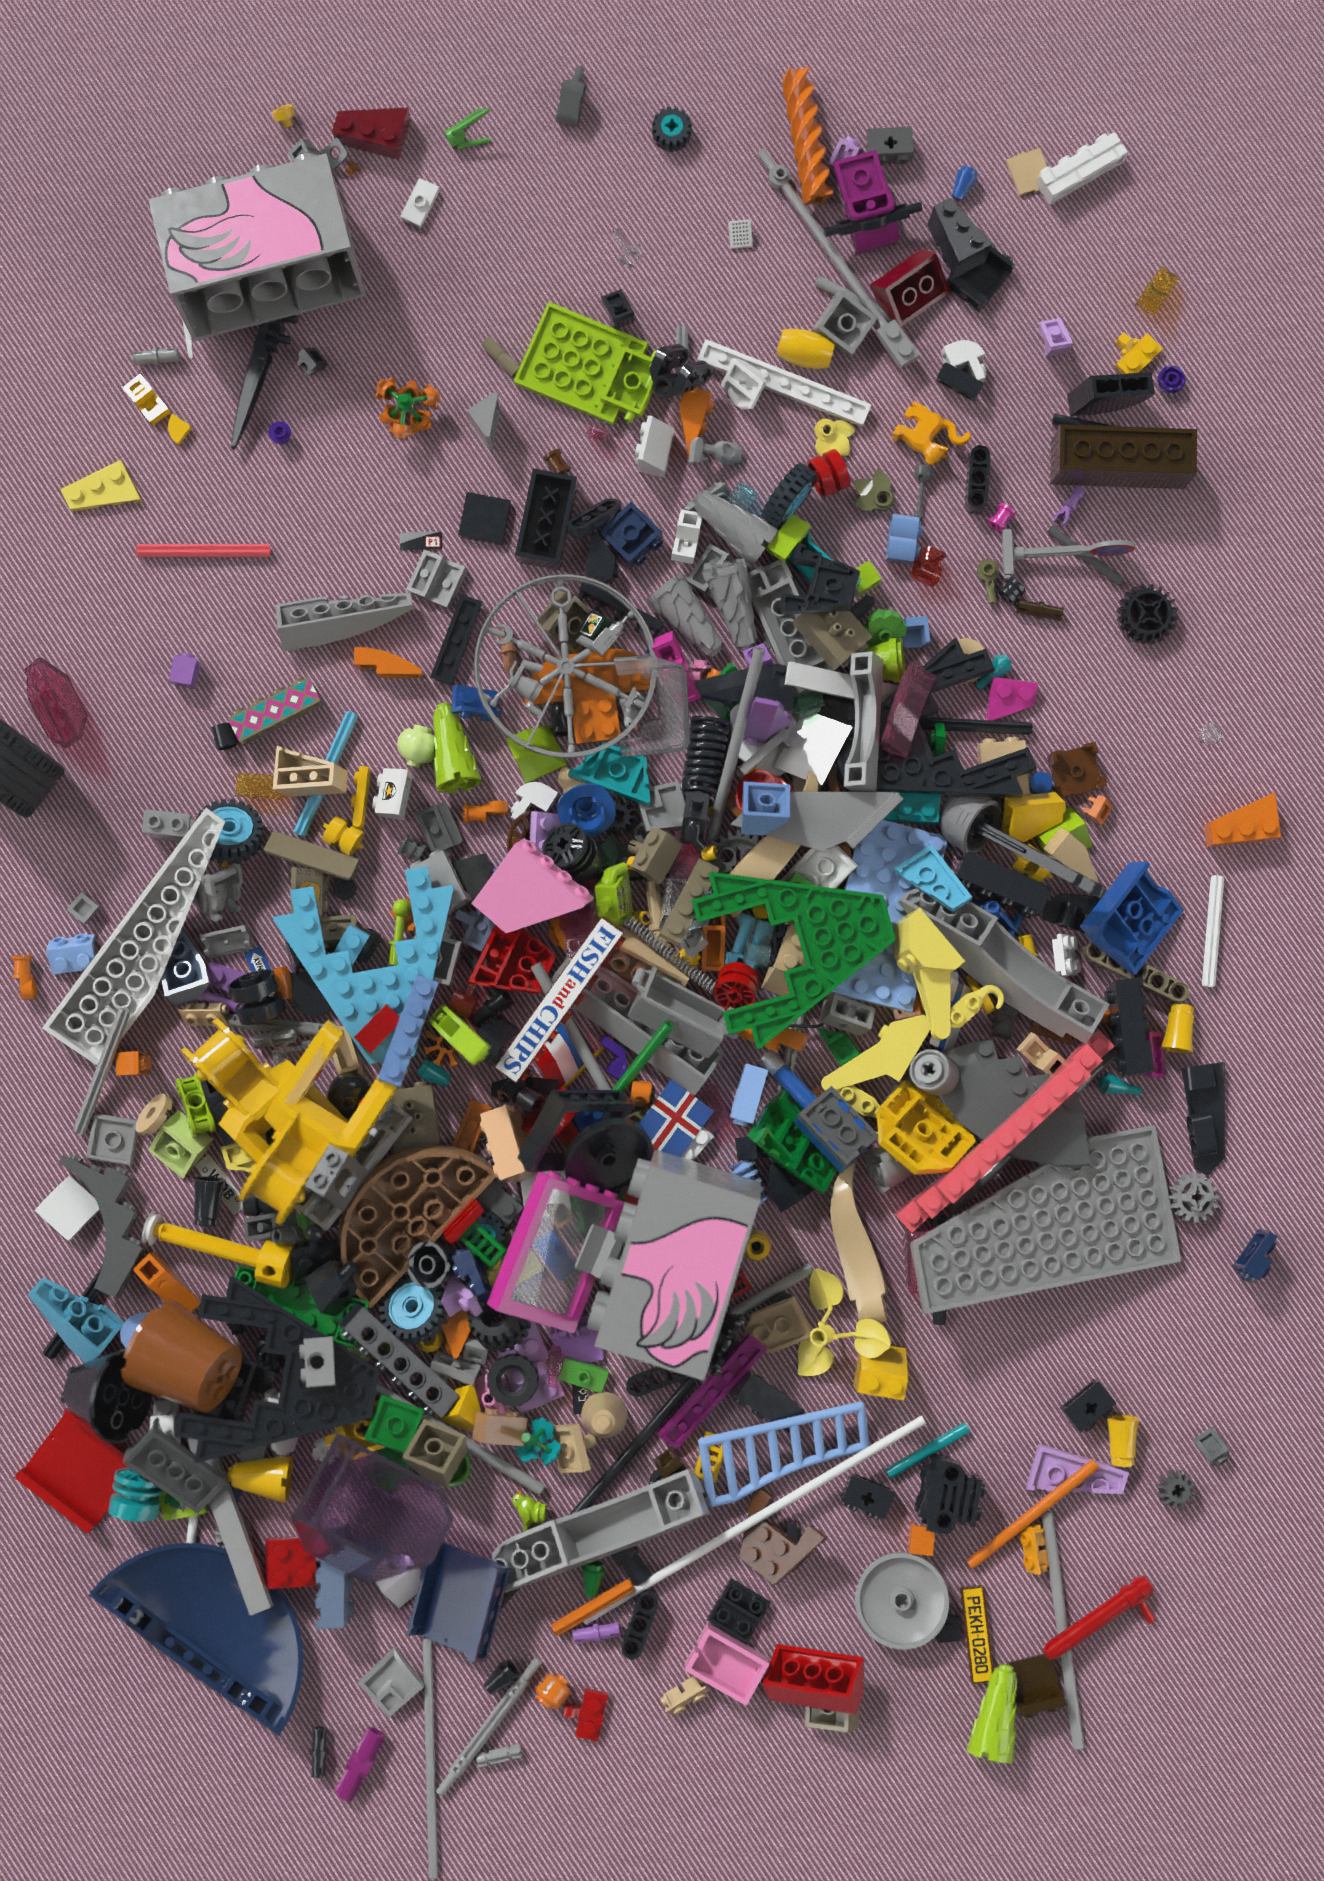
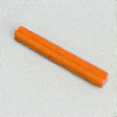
M626 1579L551 1624L553 1632L560 1636L634 1592L633 1582L630 1579Z

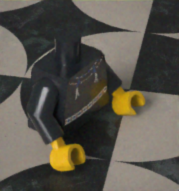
M689 791L686 795L680 842L690 844L696 850L701 851L704 861L717 859L715 856L718 852L717 848L714 845L706 847V843L703 841L707 811L711 816L715 802H712L709 798L710 795L704 794L702 791Z

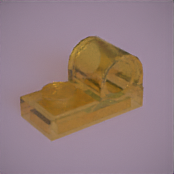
M1161 266L1135 305L1154 317L1180 278Z

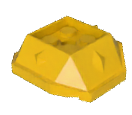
M904 1081L877 1110L879 1145L896 1159V1162L902 1163L915 1175L949 1172L976 1140L967 1127L964 1128L954 1119L952 1112L940 1101V1096L932 1095L916 1085Z

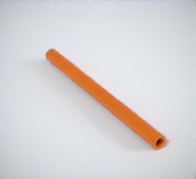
M1091 1459L966 1560L970 1567L974 1570L1100 1468L1094 1459Z

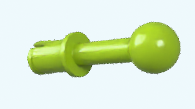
M399 899L393 904L396 924L394 940H389V944H391L389 964L398 965L394 942L403 941L405 917L411 911V905L405 899Z

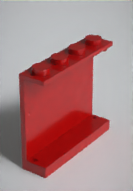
M66 1408L63 1411L65 1413L27 1465L20 1469L14 1478L88 1534L94 1530L109 1510L111 1496L114 1493H118L112 1487L115 1482V1471L122 1468H130L123 1463L127 1448L121 1445L122 1443L110 1444L103 1442L69 1408Z

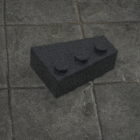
M952 198L935 205L927 225L936 245L940 246L943 253V261L948 264L950 276L954 279L984 263L992 247V242Z

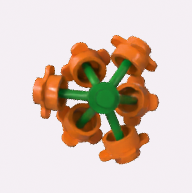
M395 378L381 379L378 382L376 399L381 400L384 398L385 400H391L393 397L397 399L398 406L386 404L383 407V413L379 415V420L382 423L390 425L391 429H388V431L394 432V437L399 440L407 439L408 435L414 436L419 431L431 428L430 418L432 413L423 410L415 411L413 406L415 403L423 401L426 407L433 406L434 409H438L437 402H440V395L437 389L432 388L429 383L421 391L417 387V382L410 380L404 388H399L397 394ZM409 411L412 413L410 417V422L413 425L412 428L411 425L405 424L406 412Z

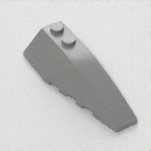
M411 593L382 594L379 598L361 595L359 599L339 596V600L316 597L276 604L277 629L283 651H296L305 647H318L322 644L350 638L379 627L413 609Z

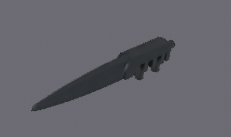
M297 315L260 324L239 396L231 442L233 450L237 448L248 425L269 367H271L273 357L270 352L278 353V343L286 345L291 343V336L281 333H284L286 330L284 327L285 322L297 324Z

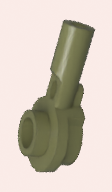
M992 559L982 560L977 566V575L986 586L988 604L997 603L994 580L999 574V566Z

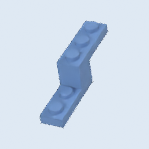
M416 975L378 1076L379 1081L401 1087L439 982Z

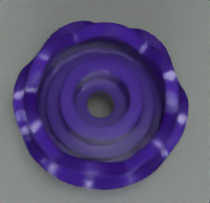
M1166 366L1160 371L1157 382L1161 390L1172 394L1179 392L1183 388L1186 376L1178 366Z

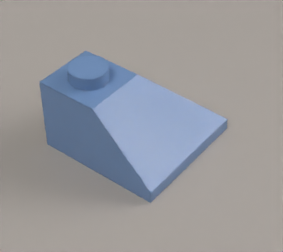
M744 782L741 834L765 836L790 821V784Z

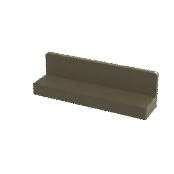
M276 831L272 832L264 847V852L345 880H354L358 873L359 859Z

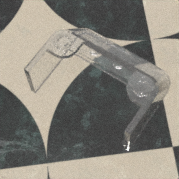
M652 655L614 658L617 675L639 673L644 678H656L658 719H649L642 724L641 737L623 738L619 741L622 757L684 751L690 743L687 674L685 668L679 663Z

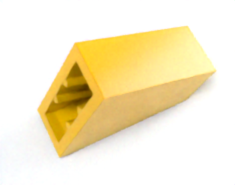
M1056 792L1023 795L1021 798L1005 797L1001 831L1021 842H1025L1062 823L1063 813L1066 811L1065 801Z

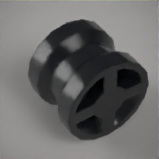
M1009 577L1006 580V584L1000 586L997 592L1004 601L1014 605L1017 602V598L1026 593V589L1018 580Z

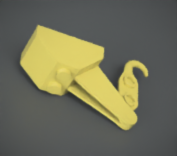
M921 908L904 916L895 924L894 935L896 940L894 941L893 957L897 960L896 963L902 971L914 975L931 1035L934 1039L943 1040L950 1035L951 1028L957 1029L962 1027L981 1009L983 1001L989 993H994L998 997L996 1009L1001 1008L1004 1002V995L994 985H986L980 990L964 995L951 1007V972L956 970L965 960Z
M921 1014L891 1022L889 1026L884 1024L878 1034V1037L881 1038L880 1042L825 1076L821 1082L822 1088L827 1090L832 1086L855 1111L864 1116L877 1117V1110L880 1107L879 1103L874 1097L857 1088L854 1084L886 1074L900 1081L930 1031L927 1017Z

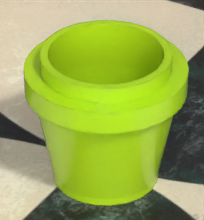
M897 637L889 638V641L867 647L863 651H873L883 659L882 680L901 683L902 678H905L902 641L898 642Z

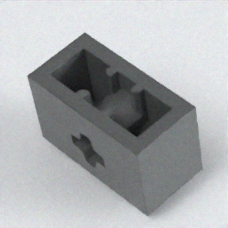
M912 126L868 129L866 135L867 152L876 150L881 165L894 162L902 165L911 162L914 154Z

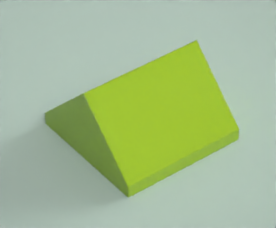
M1071 806L1066 808L1065 813H1063L1062 823L1035 836L1041 849L1047 856L1050 854L1044 850V847L1060 828H1063L1086 846V849L1092 846L1086 823Z

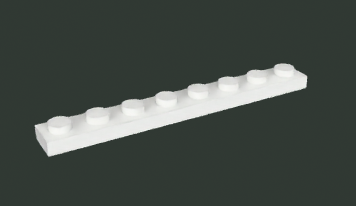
M705 339L697 361H705L713 366L714 369L727 373L733 359L737 358L760 370L766 380L764 389L863 427L872 404Z

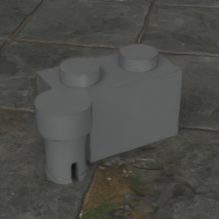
M290 1212L281 1225L275 1222L278 1213L244 1218L245 1242L266 1241L270 1238L275 1244L299 1245L304 1239V1232L300 1226H297L296 1212Z

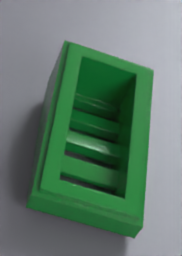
M476 1221L459 1237L490 1268H494L508 1251L501 1242ZM474 1229L478 1230L471 1240L467 1239ZM481 1235L485 1237L478 1246L474 1245ZM490 1241L492 1245L485 1251V1253L481 1251L483 1247ZM497 1248L499 1251L491 1259L489 1255Z

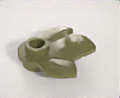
M877 469L873 480H855V489L860 496L855 502L856 507L867 512L874 509L886 511L892 507L894 495L890 491L891 480L886 473ZM885 497L887 502L880 503L879 498Z

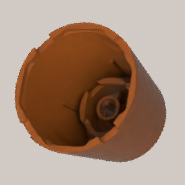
M167 1300L163 1302L162 1307L158 1310L153 1308L134 1331L124 1353V1358L127 1359L126 1367L121 1369L124 1382L135 1389L201 1412H209L216 1408L232 1389L241 1368L242 1353L237 1346L198 1318L185 1306L175 1300Z

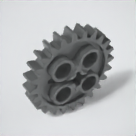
M737 829L734 836L730 830H728L726 838L719 834V842L714 839L711 840L718 851L715 854L717 859L707 862L720 868L718 873H731L734 869L732 866L736 865V847H740V862L745 851L752 850L758 844L756 842L758 835H753L752 838H749L750 835L746 834L741 836L739 829ZM731 850L733 853L731 859L722 860L720 857L722 851Z

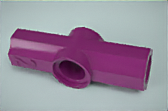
M368 1726L357 1749H354L345 1766V1771L334 1790V1793L339 1798L352 1801L362 1780L367 1777L375 1761L374 1758L386 1737L377 1728Z

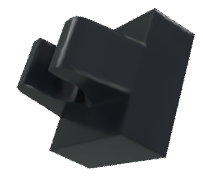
M315 347L302 348L298 353L300 357L297 365L298 367L307 365L308 369L304 373L306 376H312L318 371H323L328 366V363Z

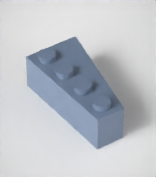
M348 1524L319 1525L316 1529V1561L320 1562V1567H317L316 1583L317 1586H321V1591H318L316 1598V1609L321 1610V1618L316 1621V1629L345 1628L351 1616H354V1601H350V1592H353L354 1582L353 1577H349V1568H352L353 1563L350 1561L352 1554H349L348 1545L352 1544V1531L348 1530Z

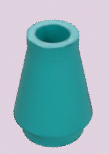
M425 1058L416 1073L420 1075L421 1079L445 1088L452 1076L439 1065L434 1064L433 1059Z

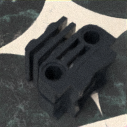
M940 1454L932 1455L931 1465L921 1464V1487L916 1496L914 1510L922 1518L921 1523L927 1525L926 1531L948 1534L955 1529L957 1520L961 1525L966 1526L967 1522L970 1527H975L976 1521H980L981 1508H978L979 1500L985 1494V1484L982 1483L983 1480L979 1475L974 1472L970 1475L967 1471H963L954 1458ZM954 1467L951 1474L945 1475L948 1468ZM946 1514L944 1520L938 1521L941 1515Z

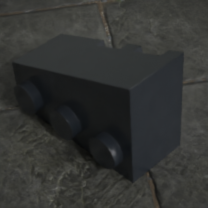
M499 1014L496 1019H492V1024L488 1022L477 1031V1034L490 1046L487 1050V1056L482 1060L490 1066L499 1063L505 1054L506 1048L521 1032L502 1014Z
M750 1370L730 1390L735 1396L733 1400L744 1408L746 1405L753 1408L751 1412L761 1420L766 1417L772 1422L802 1415L805 1412L797 1402ZM790 1428L783 1429L786 1432L790 1433Z

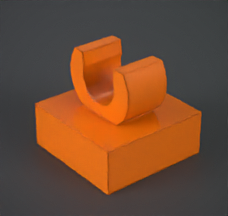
M1098 795L1097 799L1089 797L1088 800L1093 804L1092 808L1087 809L1083 807L1082 810L1094 823L1102 826L1113 806L1107 798Z

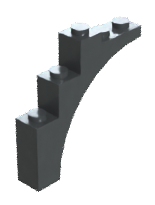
M71 1154L70 1158L62 1155L59 1163L74 1172L87 1185L95 1197L103 1216L106 1248L102 1270L94 1288L113 1298L120 1299L134 1273L132 1269L139 1264L146 1249L141 1247V1241L131 1236L128 1240L126 1239L140 1215L134 1212L136 1207L123 1201L120 1205L133 1179L127 1177L128 1171L116 1166L115 1170L108 1167L103 1175V1169L93 1164L90 1168L83 1165L84 1160L74 1154Z

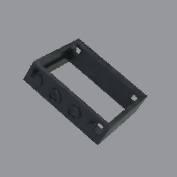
M552 1090L517 1158L525 1166V1169L532 1173L538 1171L548 1172L549 1170L563 1171L562 1160L564 1153L545 1152L566 1112H605L600 1121L611 1118H626L633 1103L620 1090Z

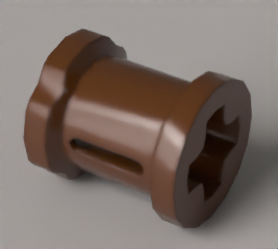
M560 448L550 451L543 457L544 462L549 464L552 472L566 474L571 470L570 465L565 463Z

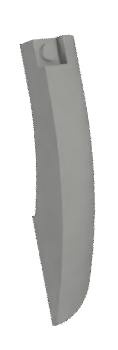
M918 888L907 892L900 898L898 903L907 914L921 908L965 960L960 967L983 986H997L1002 991L1004 1001L1062 1038L1065 1033H1068L1087 1044L1109 1007V1003L1072 983L1048 967L1020 944L997 921L998 917L969 901L954 912H951Z
M687 1469L638 1490L556 1520H551L508 1538L494 1550L491 1558L494 1562L510 1567L504 1593L610 1556L710 1515L702 1494L705 1491L699 1478L691 1469Z

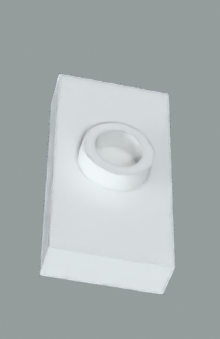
M419 178L400 216L401 220L421 229L440 188Z

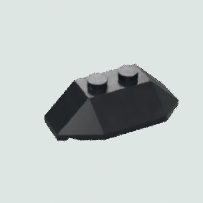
M242 1358L238 1377L225 1399L209 1412H201L194 1409L193 1415L242 1422L255 1385L258 1363Z

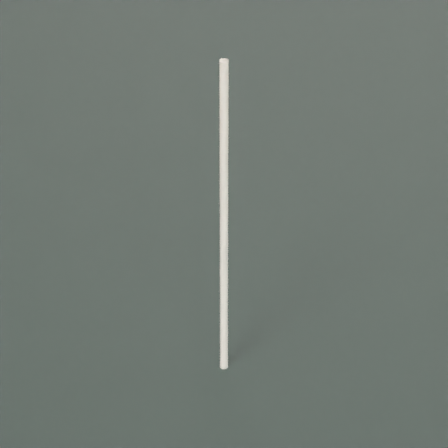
M922 1415L649 1576L641 1584L634 1585V1592L583 1622L586 1625L910 1434L926 1424Z

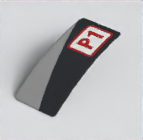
M442 532L400 533V550L442 549Z

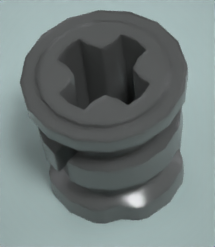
M408 834L400 845L397 854L404 853L408 859L413 858L415 862L420 861L427 846L425 844L420 845L416 839L414 841L411 840Z

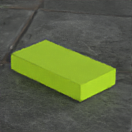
M792 513L766 547V551L786 562L796 549L798 543L809 532L811 525Z

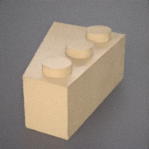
M277 746L273 790L286 797L346 793L347 770L335 763Z

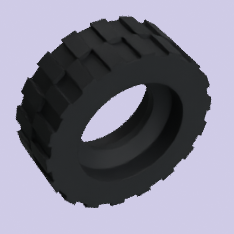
M516 1353L507 1354L500 1357L491 1366L487 1375V1388H489V1393L495 1398L496 1402L502 1403L503 1406L515 1407L523 1405L534 1396L538 1388L539 1376L537 1368H535L532 1361L527 1359L528 1357ZM512 1368L518 1369L524 1375L523 1387L515 1392L506 1390L501 1381L503 1373Z

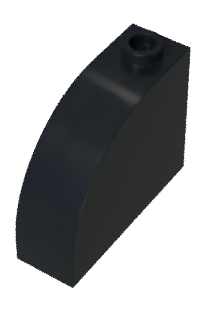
M1152 372L1088 377L1067 394L1070 416L1109 413L1144 402L1155 394Z

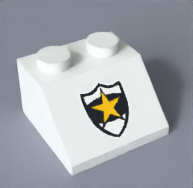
M384 768L383 774L378 775L377 787H380L378 796H374L372 809H375L377 816L404 821L413 779L408 770Z

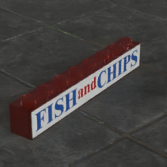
M601 916L496 1063L495 1069L516 1084L521 1079L523 1081L527 1079L532 1072V1069L529 1068L534 1061L538 1063L546 1051L543 1048L546 1043L552 1044L558 1036L559 1032L556 1029L561 1023L565 1025L572 1016V1013L569 1011L574 1004L576 1006L580 1005L586 996L583 994L587 986L592 988L598 980L597 972L601 967L605 969L613 959L610 956L615 948L619 950L626 941V938L623 937L626 933L625 930L607 917Z

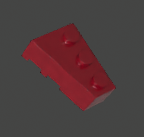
M408 107L338 111L332 129L334 139L339 138L344 146L399 160L411 121Z

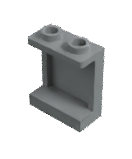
M146 809L143 816L142 833L156 840L180 842L195 823V820H191V815L185 813Z
M436 850L429 854L430 858L424 861H416L410 865V869L428 866L432 888L454 886L448 914L473 901L470 893L464 891L450 861L452 856L449 852Z

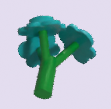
M541 1417L539 1420L534 1419L531 1422L532 1434L524 1433L522 1435L524 1446H517L515 1454L520 1455V1460L527 1463L531 1459L536 1460L538 1452L542 1449L544 1453L541 1455V1460L547 1466L559 1457L562 1445L557 1440H553L552 1443H547L546 1445L542 1444L554 1438L553 1431L555 1426L552 1422H547L544 1417Z

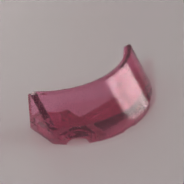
M910 661L908 668L903 674L881 741V750L906 758L909 754L924 704L936 679L935 675L917 662Z

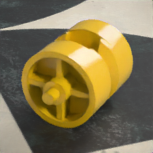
M335 816L329 825L324 823L323 827L326 830L322 837L323 842L333 847L339 845L340 852L348 856H352L358 848L363 849L364 846L361 845V842L365 835L364 831L354 826L348 828L346 820L339 816Z
M1014 852L1017 858L1012 865L1014 870L1020 874L1026 873L1027 877L1038 882H1042L1047 877L1052 879L1053 875L1050 874V871Z

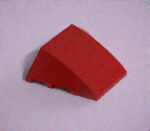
M495 924L467 984L539 994L542 987L530 967L541 962L545 971L549 974L557 955L537 937H532L523 928L505 933Z

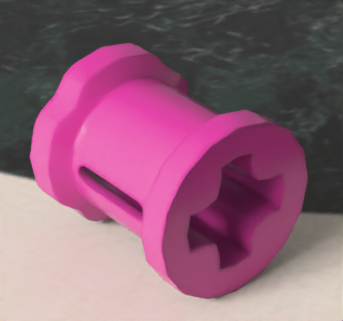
M1000 503L998 505L999 509L993 518H989L987 521L990 527L1000 533L1006 529L1005 527L1010 519L1017 515L1016 511L1005 503Z

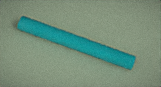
M964 1422L885 1468L890 1479L969 1434L970 1430Z

